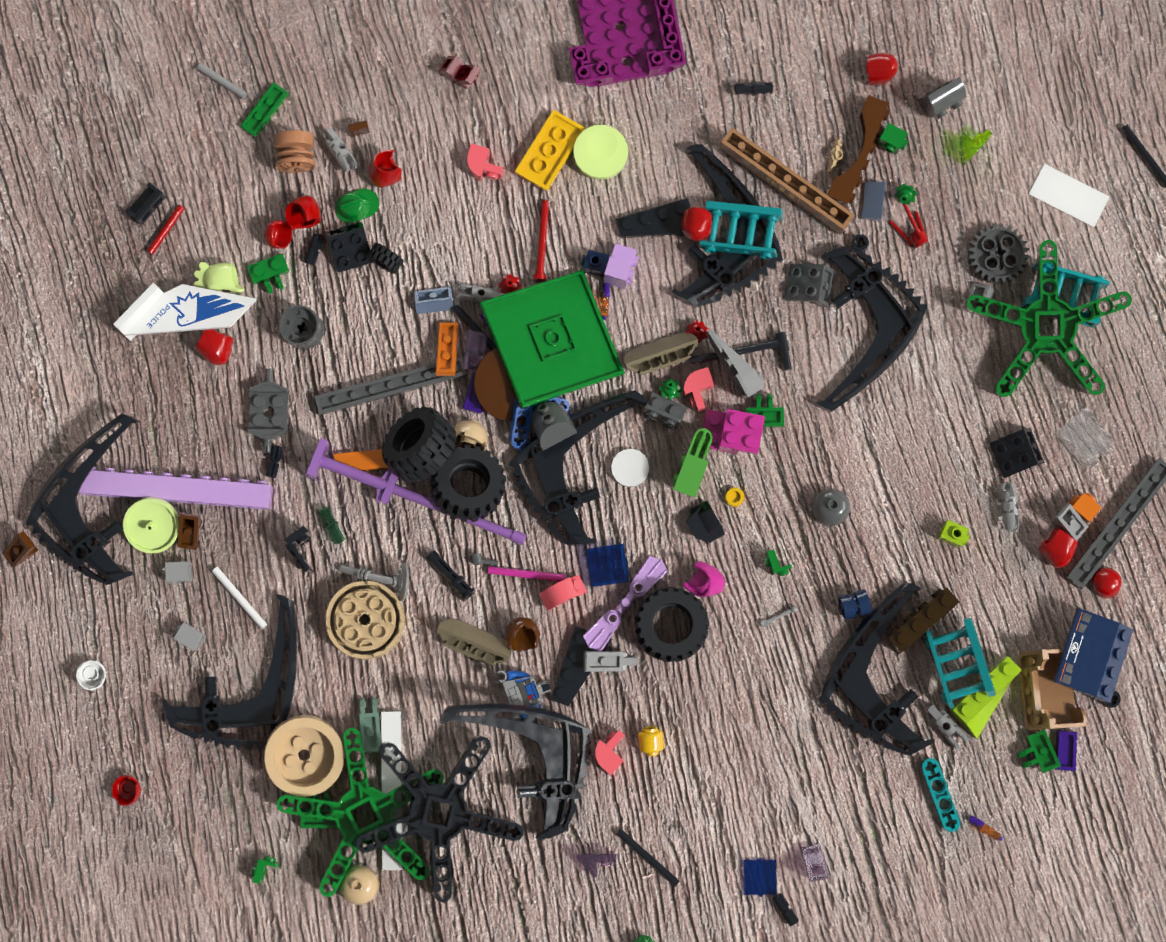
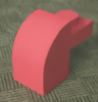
M471 143L467 157L471 175L481 182L484 175L491 180H502L504 174L503 167L487 163L490 156L489 148Z
M708 367L691 373L683 387V396H692L689 398L692 409H696L697 413L705 410L701 392L713 389L714 387Z
M577 575L552 585L539 593L546 610L549 611L587 593V590L580 576Z
M613 731L606 738L608 743L604 744L600 740L595 749V757L598 764L610 776L624 761L612 751L625 736L621 731L617 733Z

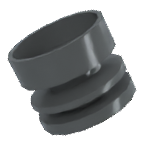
M296 305L288 308L282 314L279 322V329L283 338L298 349L307 350L314 348L321 342L324 336L325 328L323 321L312 309L306 306ZM307 327V331L302 332L300 328Z

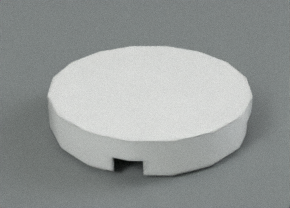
M625 449L614 457L611 465L612 475L619 484L625 487H636L647 478L649 462L640 451Z

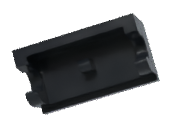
M149 182L144 192L129 209L125 210V213L142 226L165 200L166 196Z

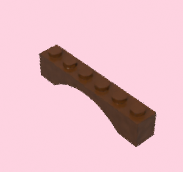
M868 95L859 116L863 131L860 155L846 172L834 178L827 194L845 208H847L848 203L852 205L856 194L853 191L855 187L859 188L863 179L860 176L861 171H866L870 161L867 160L868 154H873L876 143H873L875 137H880L883 127L880 126L882 120H887L890 112L887 109L888 102Z

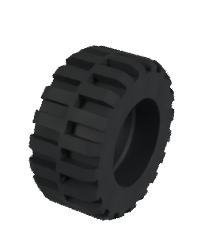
M421 407L415 408L411 412L408 411L402 418L400 417L395 425L391 426L389 433L386 434L385 442L382 443L383 450H381L383 461L405 481L419 482L421 479L426 480L430 475L436 474L437 470L440 467L442 468L446 460H449L451 457V452L454 451V443L456 442L455 429L434 408Z
M464 445L462 449L457 446L451 452V457L449 460H446L445 465L442 468L440 467L436 474L432 475L430 484L432 487L431 496L435 497L434 503L437 507L441 506V512L444 515L446 513L451 514L450 518L453 520L456 517L461 518L460 522H466L467 519H471V522H476L479 517L481 519L488 517L489 513H493L497 505L500 504L505 490L506 476L503 475V466L498 465V458L496 456L492 458L490 456L491 452L487 449L484 452L480 450L481 447L479 446L470 448V445ZM462 470L473 471L482 477L486 484V489L479 496H462L452 488L450 484L451 476Z
M661 588L648 595L639 606L635 617V634L640 646L644 648L648 655L650 654L655 659L664 662H680L693 656L703 646L709 632L708 613L702 605V601L697 599L695 594L689 593L683 588ZM666 607L680 608L687 614L690 621V629L687 636L676 643H668L661 640L654 631V618L660 610Z

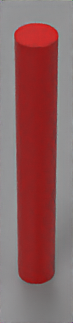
M181 205L176 207L147 249V252L152 255L155 253L184 211V207Z

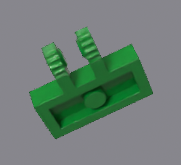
M283 253L247 266L254 285L264 282L270 294L273 293V288L269 280L276 278L278 288L280 290L284 289L280 276L290 271Z
M772 393L767 394L768 407L761 408V396L756 394V408H745L746 413L765 416L763 428L784 427V407H773Z
M1045 730L1027 736L1026 739L1030 748L1017 753L1018 758L1025 757L1032 752L1035 759L1022 764L1023 769L1038 764L1042 774L1061 767Z
M325 792L324 800L330 801L329 792ZM318 794L313 795L312 798L318 799ZM324 804V808H319V811L322 815H328L331 812V808L328 804ZM301 808L302 812H309L311 808ZM300 815V828H338L336 820Z

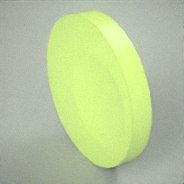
M607 125L591 126L585 129L576 139L573 153L574 160L579 170L586 176L598 180L609 179L617 175L624 168L628 157V146L623 135L615 128Z
M155 497L140 499L127 510L124 516V534L129 543L142 552L159 553L165 551L178 538V513L171 504L163 499Z

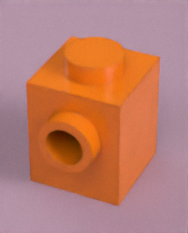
M1082 493L1079 496L1076 494L1069 502L1086 524L1102 508L1096 503V499L1088 493Z

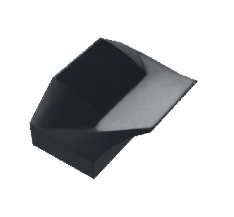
M707 501L689 510L690 515L686 522L695 539L704 540L709 544L725 535L719 520Z

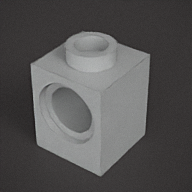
M189 561L165 562V567L162 568L163 579L169 584L192 583V563Z
M184 622L175 629L173 639L196 652L206 638V635Z

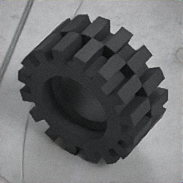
M377 242L374 243L367 254V257L372 262L392 274H396L404 262L391 249Z

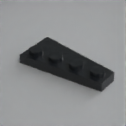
M688 198L617 218L616 223L621 238L662 237L664 235L683 236L682 216L684 211L691 208Z
M575 627L550 699L551 701L569 706L591 673L583 671L584 651L598 650L588 648L583 638V635L588 630ZM610 638V640L608 641V643L606 644V646L603 648L602 651H605V650H606V648L608 647V645H609L610 642L612 641L611 638Z

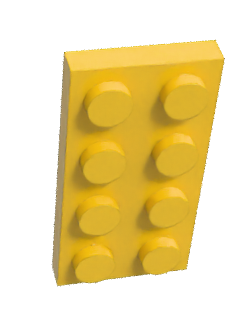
M553 109L515 170V174L548 192L574 150L576 139L586 128Z

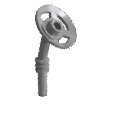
M402 563L397 575L392 577L374 574L367 569H356L346 565H341L339 568L340 572L356 576L363 581H375L392 585L396 589L399 601L403 602L406 598L409 584L407 563Z

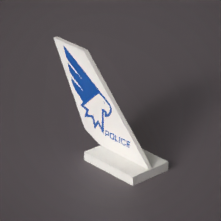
M152 283L113 325L130 341L136 335L231 328L257 299L184 284L163 293L158 286Z

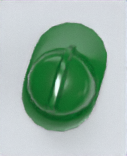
M359 189L341 196L336 202L335 211L340 220L352 223L374 215L379 209L380 202L377 194L372 190Z

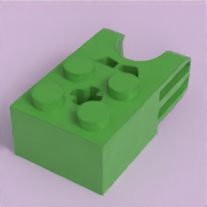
M701 428L695 432L687 454H682L678 466L682 468L680 473L676 472L671 483L675 485L673 490L694 498L696 497L709 462L706 456L713 439L710 430Z

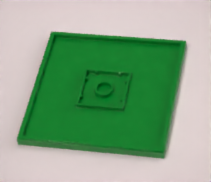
M583 270L479 303L521 409L625 374Z

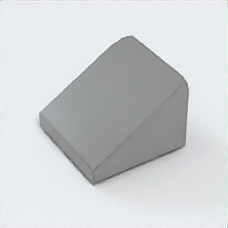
M973 282L968 298L972 295H980L992 299L994 289L990 285Z

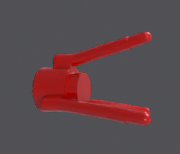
M904 204V209L915 230L910 234L911 238L892 220H889V224L907 241L909 246L914 245L916 249L928 242V236L924 231L918 212H914L916 224L907 204Z

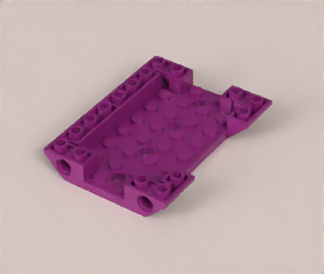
M577 0L586 45L569 48L576 85L599 87L665 75L686 65L673 0ZM622 23L625 25V29L618 31L615 29V25ZM624 58H630L632 60V64L630 66H625L622 64V60Z

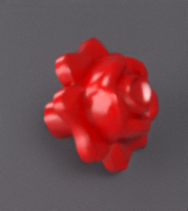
M509 274L508 278L503 276L502 281L499 283L501 293L507 294L519 290L522 287L521 283H519L520 278L514 277L512 274Z
M694 320L692 324L687 325L688 330L686 334L695 335L698 343H700L703 339L707 338L705 332L709 329L703 321L698 323L697 320Z

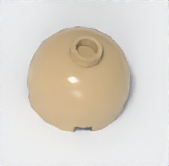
M461 421L454 426L456 433L455 447L459 446L462 449L464 445H470V448L479 446L481 447L480 450L485 452L488 444V435L485 428L478 421Z
M356 865L347 869L339 885L341 894L351 904L361 905L368 903L374 899L379 889L377 874L368 866Z

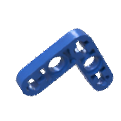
M559 396L547 400V403H562L567 412L569 411L570 404L565 398ZM515 398L508 437L509 443L513 447L520 449L527 443L532 412L538 407V404L521 409L517 398ZM520 416H525V423L520 426L517 425V419ZM519 435L522 438V440H518L517 443L516 441H514V439L518 438Z

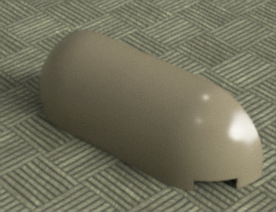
M690 333L675 334L632 349L625 355L624 362L629 370L639 374H647L689 359L698 346V339Z
M448 619L442 621L437 628V634L440 635L446 647L485 664L495 666L498 663L507 662L511 655V650L505 645V640L465 622Z

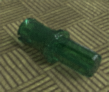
M330 507L319 510L318 513L326 526L325 530H328L334 544L342 543L345 538L338 526L339 522L335 520Z

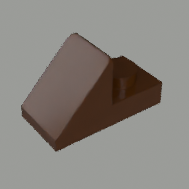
M180 512L177 547L197 550L199 529L202 525L199 515Z
M23 531L16 535L3 551V554L11 566L15 568L34 555L38 549L30 537Z

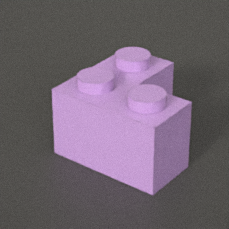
M615 243L604 274V283H609L621 289H626L627 284L631 285L634 275L632 267L636 268L639 257L636 256V249Z

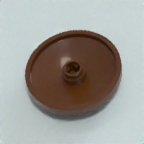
M494 348L477 365L473 379L474 392L479 404L487 413L498 419L511 421L516 396L498 351ZM520 416V417L517 419V421L523 420V419H526V418H525V416Z

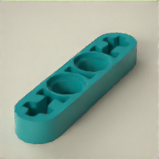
M925 759L920 767L941 826L945 831L955 832L960 827V820L940 765L935 759ZM927 762L935 765L932 771L934 774L938 773L939 777L928 779V776L932 775L930 770L925 769L928 766ZM939 780L942 783L940 791L932 789L933 781ZM941 799H946L949 802V807L946 810L939 808L938 803ZM951 810L953 814H949L951 820H955L952 829L950 826H946L948 822L947 816L942 817V813H948Z

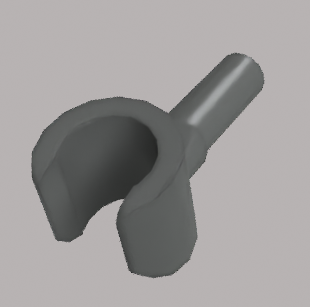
M481 553L471 555L473 565L490 564L498 566V561L482 559Z

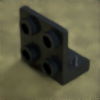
M362 221L326 231L337 272L373 263L367 257L370 247Z
M1031 428L1019 430L990 443L1003 478L1045 463Z
M302 526L285 538L287 542L285 547L293 557H298L296 563L302 571H308L312 574L314 572L297 548L299 545L301 547L305 546L311 541L309 538L312 537L309 530Z

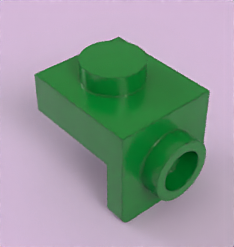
M774 549L765 553L764 562L766 567L770 568L772 575L777 574L778 577L789 574L788 570L792 569V565L780 567Z
M265 856L264 859L260 858L258 860L257 866L254 865L251 872L253 883H263L267 866L275 868L280 866V863L276 862V858Z

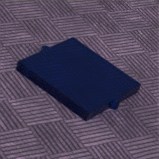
M758 858V860H744V895H759L760 897L763 895H777L776 860H762L761 858Z

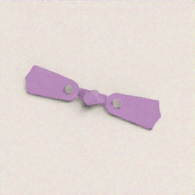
M652 556L647 558L631 582L630 592L620 601L615 610H610L604 614L583 635L588 648L602 651L621 623V615L630 607L634 599L643 596L668 572L662 559ZM635 585H641L642 590L636 591ZM611 615H614L616 617L615 622H611L609 620V617Z

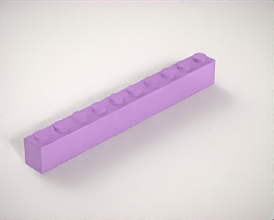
M93 467L78 493L80 495L139 500L155 497L166 502L271 510L273 487L268 485L269 482L257 481V484L249 483V480L238 479V482H230L229 478H219L217 481L211 480V477L200 476L199 479H193L191 475L181 474L180 477H173V474L161 473V476H156L153 472L142 471V474H134L135 471L123 470V473H119L111 468H104V471H96V468Z

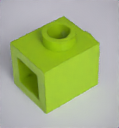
M947 520L944 522L938 540L959 549L962 545H966L970 535L967 534L969 528Z

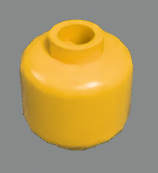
M656 726L642 728V731L638 734L639 750L647 753V756L658 755V752L664 748L663 732L657 729Z

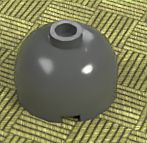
M828 488L820 491L814 497L811 511L819 524L826 527H835L847 519L850 513V503L848 497L842 491Z

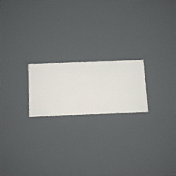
M1046 164L1043 165L1029 193L1037 199L1095 227L1109 199V196Z

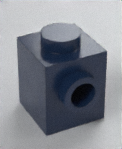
M588 250L587 255H583L581 266H584L583 272L604 277L610 255Z

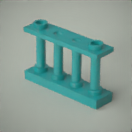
M707 201L706 209L712 215V226L708 241H700L702 250L707 253L720 251L756 255L763 259L777 258V252L774 248H771L775 223L783 221L784 213L782 208ZM722 215L730 217L726 243L715 242L719 217ZM740 217H745L749 220L745 245L734 244L737 221ZM759 219H764L768 222L764 247L752 246L756 221Z
M1037 261L1033 264L1032 269L1037 270ZM1045 263L1043 265V271L1045 273H1051V265ZM1058 267V299L1064 278L1075 281L1069 302L1071 308L1077 306L1082 283L1093 286L1089 302L1098 300L1101 288L1106 289L1110 285V281L1105 280L1102 276L1095 275L1093 277ZM1037 278L1032 295L1030 297L1027 296L1023 300V308L1038 300ZM1087 309V311L1080 312L1083 318H1088L1089 311ZM1101 317L1081 324L1095 328L1099 325Z
M971 618L963 620L965 626L961 630L933 638L930 631H926L928 638H925L927 649L932 650L944 690L941 693L944 704L948 703L951 709L955 708L953 699L979 691L986 692L988 697L996 695ZM964 636L965 638L969 637L971 644L968 647L944 655H938L936 645ZM967 655L975 656L976 662L972 666L944 674L941 663ZM973 673H980L982 680L978 684L952 692L949 691L947 681Z

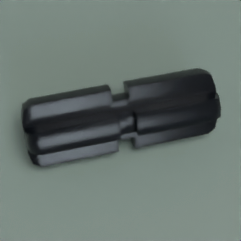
M313 234L309 246L311 249H308L305 258L306 264L312 266L316 264L319 255L318 249H321L324 239L323 235Z
M272 446L269 458L271 461L268 463L266 476L269 478H276L278 462H280L283 450L281 446Z
M779 893L772 898L779 911L783 912L782 916L789 926L795 925L799 919L792 908L788 907L790 905L784 895Z

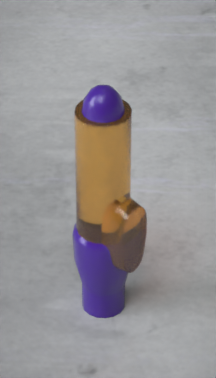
M604 283L600 294V302L602 303L601 316L603 320L607 319L609 313V283Z
M973 815L969 817L968 820L981 833H986L997 841L1003 840L1001 834L984 823V821Z

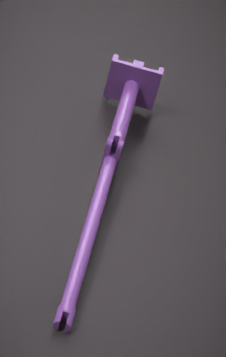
M320 438L306 473L309 479L316 481L322 467L376 488L377 503L381 501L382 504H388L391 495L394 494L441 512V506L437 507L434 499L396 485L399 476L391 468L380 478L326 457L330 445L327 440ZM480 517L476 522H471V519L466 521L469 524L508 538L510 541L523 545L526 534L508 529Z

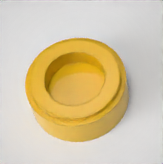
M730 488L725 494V502L731 507H738L744 501V493L739 488Z

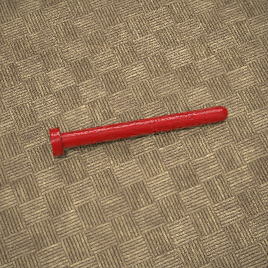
M543 200L541 204L536 274L533 275V281L536 282L546 281L544 262L549 211L548 200Z

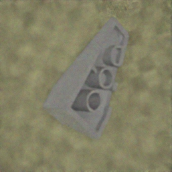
M711 329L705 332L741 398H748L764 387V378L760 372L757 373L753 367Z

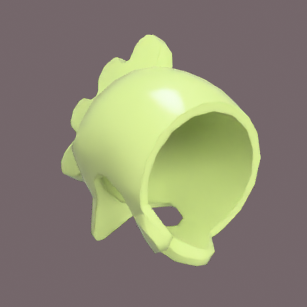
M201 262L199 264L201 270H196L194 273L195 277L199 279L194 282L195 287L220 292L223 289L230 290L235 294L244 292V288L239 286L237 271L233 263H217L209 266L206 262Z

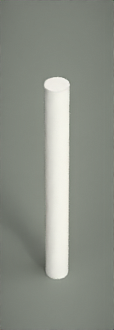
M218 567L214 568L212 573L261 630L264 629L267 623Z

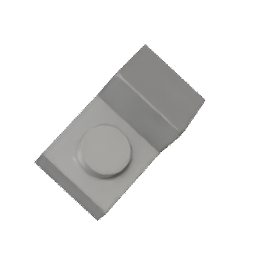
M1067 503L1053 520L1054 524L1062 527L1076 541L1088 528V525L1070 503Z

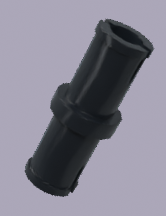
M751 81V83H735V95L751 94L756 96V94H773V82L756 83V81Z

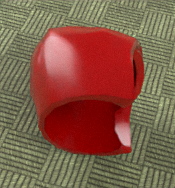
M876 53L868 56L865 68L869 80L867 85L878 86L886 84L896 75L898 62L894 55Z
M383 150L373 158L369 166V179L375 187L383 188L401 181L402 169L396 166L394 162V150Z
M302 195L286 206L285 219L291 230L312 228L320 223V208L313 196Z
M692 207L684 211L681 221L684 235L692 241L705 240L711 233V213L700 207Z
M206 329L200 337L195 350L211 364L224 365L230 357L234 339L228 334L218 333L213 329Z
M1055 528L1049 538L1041 543L1038 550L1047 562L1058 569L1070 563L1078 542L1061 529Z

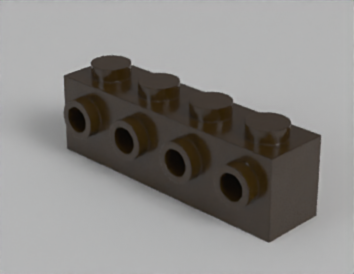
M939 588L931 595L933 597L932 600L928 603L925 600L917 607L919 610L914 615L910 613L902 620L904 624L901 627L895 626L888 632L890 636L886 641L898 654L906 650L960 603L948 588L943 590Z

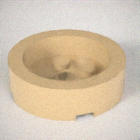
M373 581L353 582L340 589L331 599L326 612L327 632L333 644L346 655L360 660L377 659L392 651L402 638L405 629L404 609L396 595L386 586ZM364 614L370 616V623L367 625H362L359 621L360 617Z
M298 715L281 722L270 734L265 747V766L270 779L282 791L294 796H313L327 790L339 777L344 764V749L337 731L325 720L311 715ZM303 749L310 752V757L306 760H301L298 756L299 752Z

